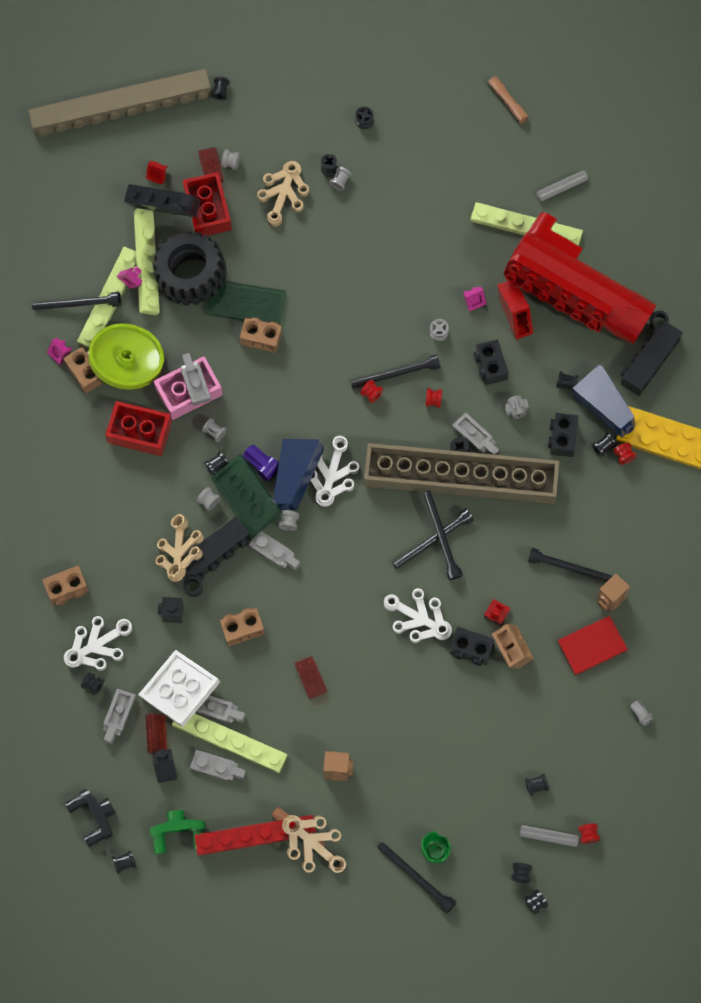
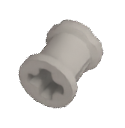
M339 166L336 169L337 173L330 180L329 184L334 189L343 191L347 179L352 174L348 169Z
M210 418L203 426L202 432L208 433L215 438L216 442H219L225 436L227 428H222L214 422L213 418Z

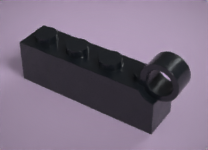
M128 184L124 202L139 209L196 218L201 200L181 192Z
M659 310L652 313L649 325L653 330V336L650 340L648 338L645 340L641 347L643 350L640 354L636 353L631 360L632 365L629 368L626 367L620 375L622 377L621 385L639 397L677 346L683 334L682 331L669 324V316L664 311ZM659 317L662 318L665 321V323L663 325H657L654 323L653 320Z
M236 516L197 546L202 550L203 555L200 559L193 560L186 567L183 588L187 596L194 598L201 595L203 592L202 580L205 577L204 575L209 571H215L220 566L219 563L225 559L229 560L237 549L244 548L249 544L251 539L250 532ZM189 553L182 557V561L188 556ZM197 582L200 586L196 591H189L187 589L188 584Z

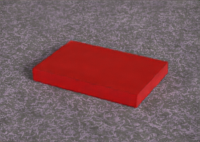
M610 616L557 641L575 676L628 650Z

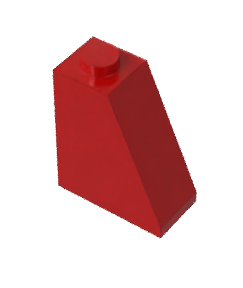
M509 281L497 284L499 299L515 339L532 335L533 327L530 307L519 286Z

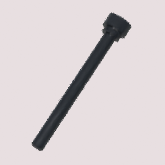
M111 292V294L105 297L37 302L32 304L33 310L100 304L120 307L121 294L120 292Z
M437 354L431 355L423 362L352 380L351 385L352 388L365 385L369 380L378 382L429 368V370L441 369Z
M430 490L424 491L423 494L448 565V572H446L448 580L460 578L463 576L461 568L455 564Z
M466 508L459 512L457 519L443 528L445 535L460 525H468L474 521ZM437 533L393 562L395 569L400 568L439 541Z
M533 547L528 562L532 564L542 562L606 582L613 577V575L543 555V552H539V549Z
M384 842L378 845L379 850L439 902L440 909L447 914L457 903L456 900L451 896L448 897L441 894Z

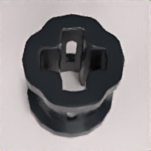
M215 77V87L211 96L217 100H226L228 96L226 91L227 86L230 85V80L226 77Z
M325 154L321 158V172L328 177L334 176L337 173V158L333 154Z
M560 371L556 388L564 387L571 389L573 392V387L577 385L578 375L570 376Z
M605 433L604 437L598 442L592 443V448L600 457H603L604 453L612 447H617L615 439L609 433Z
M220 451L210 461L206 460L204 462L213 476L224 466H229V462Z
M544 773L540 777L525 779L529 796L542 790L549 791Z
M131 851L119 857H112L117 874L121 870L130 867L136 868Z

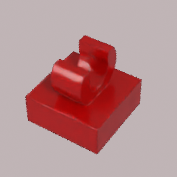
M150 160L147 165L145 179L163 185L166 178L167 165Z
M493 599L484 617L501 626L511 608Z

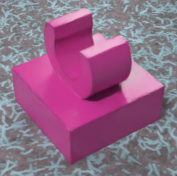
M137 266L131 267L130 269L120 271L117 278L130 289L139 287L142 280L138 276L142 270Z
M481 286L473 287L468 292L464 291L463 294L469 311L487 304Z
M55 338L51 341L47 353L60 365L64 363L63 358L71 353L72 347L67 348L65 340L60 341L58 338Z

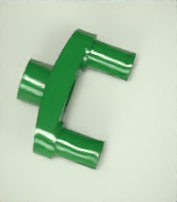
M174 810L167 812L168 822L149 829L150 837L153 838L154 854L160 855L166 853L164 837L166 834L190 831L193 835L194 849H196L194 835L203 834L206 826L205 821L186 820L184 810Z

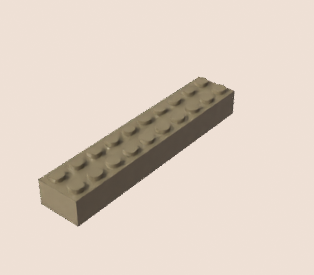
M368 443L364 487L416 492L430 490L431 493L555 504L559 461Z

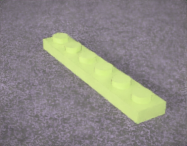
M477 202L471 216V222L520 235H525L536 220V218ZM555 223L552 228L554 232L579 246L583 230Z
M137 208L134 210L137 267L142 270L138 276L142 280L138 287L140 313L157 315L160 313L158 283L153 270L156 253L153 211Z
M123 247L99 297H105L111 294V292H120L122 296L126 285L117 278V275L120 271L137 266L136 251ZM108 304L95 305L77 340V344L89 349L93 337L100 330L107 327L116 307L109 306Z
M194 714L184 727L174 721L172 723V727L279 774L288 756L286 753L197 714Z

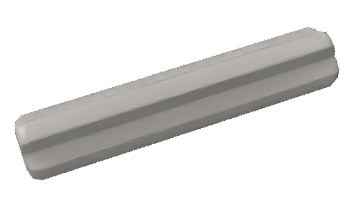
M580 171L539 190L537 197L540 201H544L587 181L588 176L585 171Z
M522 825L520 829L521 837L577 847L579 842L578 835Z

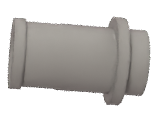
M637 700L630 706L638 717L639 724L646 726L653 721L652 713L647 711L641 700Z

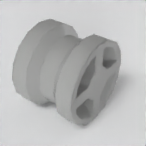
M225 149L221 167H231L232 170H237L240 153H231L230 150Z
M436 319L431 323L430 336L434 341L441 342L448 337V323L443 319Z
M207 487L200 493L197 502L203 504L207 511H211L219 503L221 497L218 494H214L210 487Z
M282 510L280 513L281 521L278 523V527L286 531H296V521L299 519V514L290 510Z

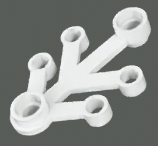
M337 436L333 439L334 454L330 468L328 469L325 465L322 455L317 464L326 480L324 487L318 480L316 471L313 473L315 477L310 480L317 491L315 495L316 502L323 507L330 506L334 502V497L338 494L354 489V481L352 479H345L343 484L332 489L333 482L350 473L356 474L359 471V464L356 461H351L348 466L337 471L342 452L348 448V441L343 436ZM342 443L344 446L338 448L337 444ZM352 465L357 466V469L351 470L350 467ZM346 483H351L352 486H351V487H346L345 484H346ZM324 495L329 497L327 500H322Z
M417 588L412 592V598L416 601L418 612L399 602L396 595L390 594L385 597L384 607L386 610H398L414 619L407 622H394L393 631L400 634L405 630L425 625L430 629L423 632L413 630L410 633L411 642L418 643L423 639L431 637L446 640L451 636L452 627L448 622L443 621L440 610L441 602L438 598H432L429 601V607L434 612L435 621L428 618L422 589ZM419 592L422 596L417 598L415 593ZM394 599L395 603L389 604L388 600ZM437 602L439 605L437 607H433L431 603ZM401 625L402 629L397 630L395 629V626ZM444 627L446 631L441 633L438 629ZM418 634L419 638L415 640L412 638V635Z
M100 616L94 617L92 619L93 626L88 644L81 648L82 640L87 636V630L83 626L77 627L73 647L64 654L66 665L75 668L84 664L93 666L98 671L105 670L107 664L103 658L93 659L86 657L91 652L110 656L115 661L122 660L124 654L120 648L111 649L103 647V645L120 635H129L132 632L130 621L127 619L119 620L116 624V629L97 639L100 629L104 626V620ZM101 620L102 622L100 625H95V621ZM127 626L128 630L124 632L121 631V628ZM79 630L85 631L83 635H78ZM115 652L121 653L119 657H114ZM72 656H77L76 661H71L70 659ZM98 662L104 663L102 667L97 666Z

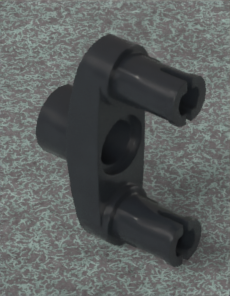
M86 788L79 792L78 796L65 802V805L70 813L84 805H89L100 825L98 826L99 829L83 837L88 847H91L101 840H107L113 836L107 818L116 812L108 798L98 803Z

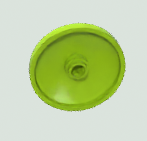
M114 324L103 328L93 337L88 351V360L91 369L100 380L119 389L132 390L145 387L157 379L163 367L164 352L156 337L144 328L132 324Z

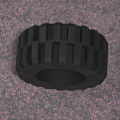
M191 231L185 232L183 235L180 233L175 234L174 238L165 240L166 244L160 245L158 248L159 252L155 253V261L153 262L156 281L165 297L169 300L172 299L176 304L182 302L185 306H189L190 303L199 305L201 301H209L210 296L215 297L218 294L217 289H222L223 281L226 280L227 275L226 264L218 244L207 235L203 237L202 233L195 232V234H192ZM200 259L206 262L203 271L193 278L182 279L173 275L176 267L185 260Z

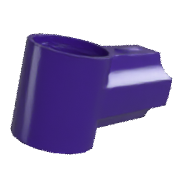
M254 444L249 446L242 455L266 481H269L278 472L279 463L273 457H268Z

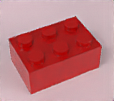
M216 172L182 180L185 194L192 195L201 200L196 218L191 217L194 232L202 233L204 237V235L209 236L231 231V220L219 173Z
M116 401L105 434L107 443L162 456L172 425L171 414Z

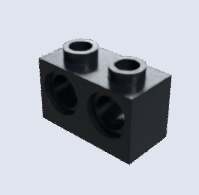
M498 339L477 344L476 352H473L475 362L479 363L481 367L479 369L481 380L484 379L486 385L508 380L509 372ZM490 352L492 356L486 357L483 353ZM496 369L498 372L492 374L488 370Z
M555 413V419H551L550 430H553V437H549L548 441L551 455L574 457L578 415ZM565 423L568 425V428L563 429L559 424ZM564 441L567 445L559 446L557 442Z
M457 627L450 647V654H453L454 658L460 660L464 658L471 660V663L477 666H482V664L487 666L495 639ZM463 641L468 646L466 648H459L457 643ZM477 648H484L486 653L480 655L475 650Z

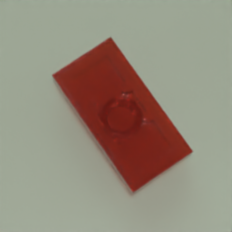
M216 147L199 150L198 154L203 174L207 175L218 172L221 182H224Z
M313 656L294 663L309 700L327 693L326 686Z
M150 713L145 715L147 753L152 754L159 750H167L165 716Z

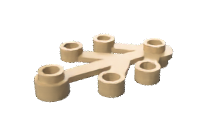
M295 161L285 163L283 170L273 175L265 174L263 182L266 186H272L275 181L282 178L285 179L282 184L267 191L264 189L259 190L257 193V198L260 202H266L268 198L279 194L273 211H270L267 215L268 224L272 227H277L282 223L280 212L286 196L291 201L292 209L295 212L303 210V202L298 200L290 186L292 180L297 185L300 196H307L309 194L308 185L304 184L299 176L301 166ZM267 178L272 179L270 182L266 181ZM302 188L307 189L305 192L300 191ZM261 194L266 195L264 198L260 197ZM300 204L301 207L296 208L295 205ZM273 215L278 216L276 219L271 218Z
M182 514L174 516L171 520V525L176 530L175 549L166 539H160L157 543V547L162 552H167L174 558L173 564L164 555H159L155 560L160 568L167 570L168 578L172 582L180 581L186 574V567L193 560H198L203 555L199 547L191 548L195 543H201L204 539V535L199 530L192 532L191 537L183 545L184 531L188 528V520ZM191 548L188 556L182 561V557Z
M295 815L287 816L282 823L284 832L289 835L290 848L287 851L289 858L296 860L300 857V850L297 849L298 835L303 839L304 861L302 868L304 871L310 873L315 869L312 848L329 862L328 865L332 871L339 873L345 869L346 862L342 857L338 855L333 856L317 842L326 840L339 841L341 838L340 831L331 829L329 832L308 834L303 828L317 827L318 829H323L326 826V819L322 816H317L314 819L301 820ZM319 819L323 820V824L321 826L317 825V821ZM290 822H295L294 828H289ZM333 832L338 834L335 839L331 837ZM292 850L297 851V854L294 857L291 856ZM335 860H339L337 867L333 866ZM307 863L312 864L310 869L305 868Z

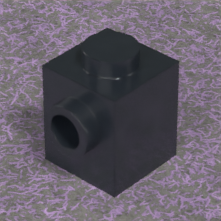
M162 597V603L158 604V615H161L163 622L182 623L184 606L182 598Z
M159 750L152 753L158 783L176 780L177 773L172 750Z

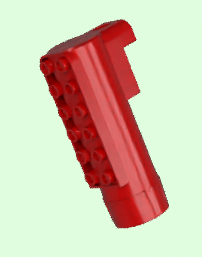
M545 212L539 213L504 270L506 280L518 285L524 291L537 296L541 301L549 303L558 311L566 313L572 319L583 323L589 329L599 333L602 327H604L613 335L634 345L657 305L638 292L623 286L580 261L578 258L583 248L552 230L557 218Z

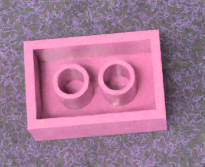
M203 356L193 361H197L200 365L211 397L210 401L222 396L221 385L206 358ZM181 368L154 381L155 389L167 412L171 414L172 420L210 402L207 401L193 406Z

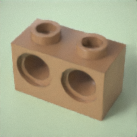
M254 317L251 319L245 318L240 335V344L277 353L282 337V326L276 322H262ZM252 329L257 330L255 334L248 333ZM268 334L275 335L273 338L266 337Z
M83 347L63 358L66 367L85 394L104 383L91 369L88 351L86 352ZM79 360H85L81 365L76 364ZM90 374L95 375V377L92 379L86 378Z
M79 565L42 579L52 605L65 604L68 599L73 597L80 598L88 592ZM73 581H80L78 586H70ZM55 588H62L59 594L52 593Z
M616 573L599 589L597 604L602 610H607L611 613L627 598L630 586Z
M246 608L240 614H229L220 620L228 647L265 635L257 608ZM249 619H254L256 621V623L253 626H248L246 624V622ZM231 625H235L238 627V629L235 632H229L227 630L228 627Z
M506 624L492 633L509 668L520 669L534 660L516 625Z
M325 751L324 779L348 781V777L353 775V759H350L349 753Z

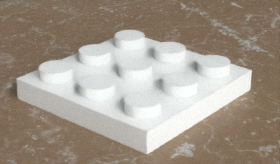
M175 650L139 693V696L174 722L184 727L220 681Z

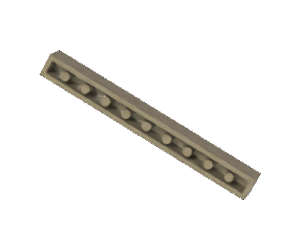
M201 69L28 109L35 137H44L50 133H61L71 128H82L84 125L99 124L106 120H117L127 115L134 116L140 112H151L162 107L169 108L175 104H186L197 99L203 100L211 96V87L206 69Z

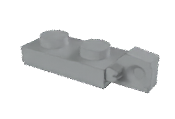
M190 353L182 355L185 365L181 366V372L193 406L210 401L211 397L200 365L197 361L192 362Z
M464 413L452 425L455 431L482 454H499V449L494 446L493 436L467 413Z
M259 530L249 544L252 550L280 568L289 566L296 571L300 566V561L294 558L295 554L290 549Z
M117 688L103 724V731L106 732L104 737L105 743L112 745L116 735L120 736L121 732H123L136 694Z
M210 695L195 712L231 724L233 720L244 723L246 717L245 713L238 711V706H235L232 702Z
M199 750L195 751L190 770L225 781H233L234 777L244 780L246 770L237 768L238 763Z

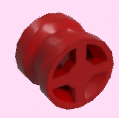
M369 380L362 388L360 394L363 397L366 396L369 402L373 404L382 395L384 389L376 386L373 380Z
M427 388L425 407L432 405L436 406V408H441L442 389L433 391L431 388Z
M630 442L623 443L613 450L614 454L619 458L618 462L620 465L630 463L637 458L636 453L631 449L632 445Z
M591 823L578 827V831L582 836L580 839L581 844L600 841V836L597 834L598 824Z

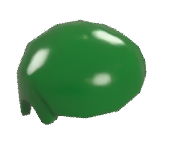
M436 831L426 834L422 839L421 853L428 862L434 864L443 863L451 854V845L446 836L439 835Z

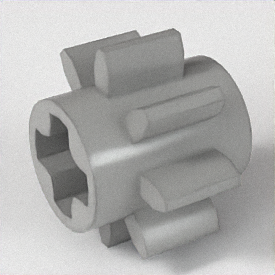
M521 396L511 397L508 399V404H505L507 416L512 415L513 419L526 416V411L529 410L527 399L522 400Z

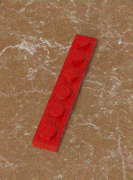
M313 815L299 817L301 820L314 819ZM284 820L203 833L194 835L197 855L202 856L289 841V835L283 830L282 823ZM290 822L289 828H294L295 822ZM315 827L303 828L308 834L316 833Z

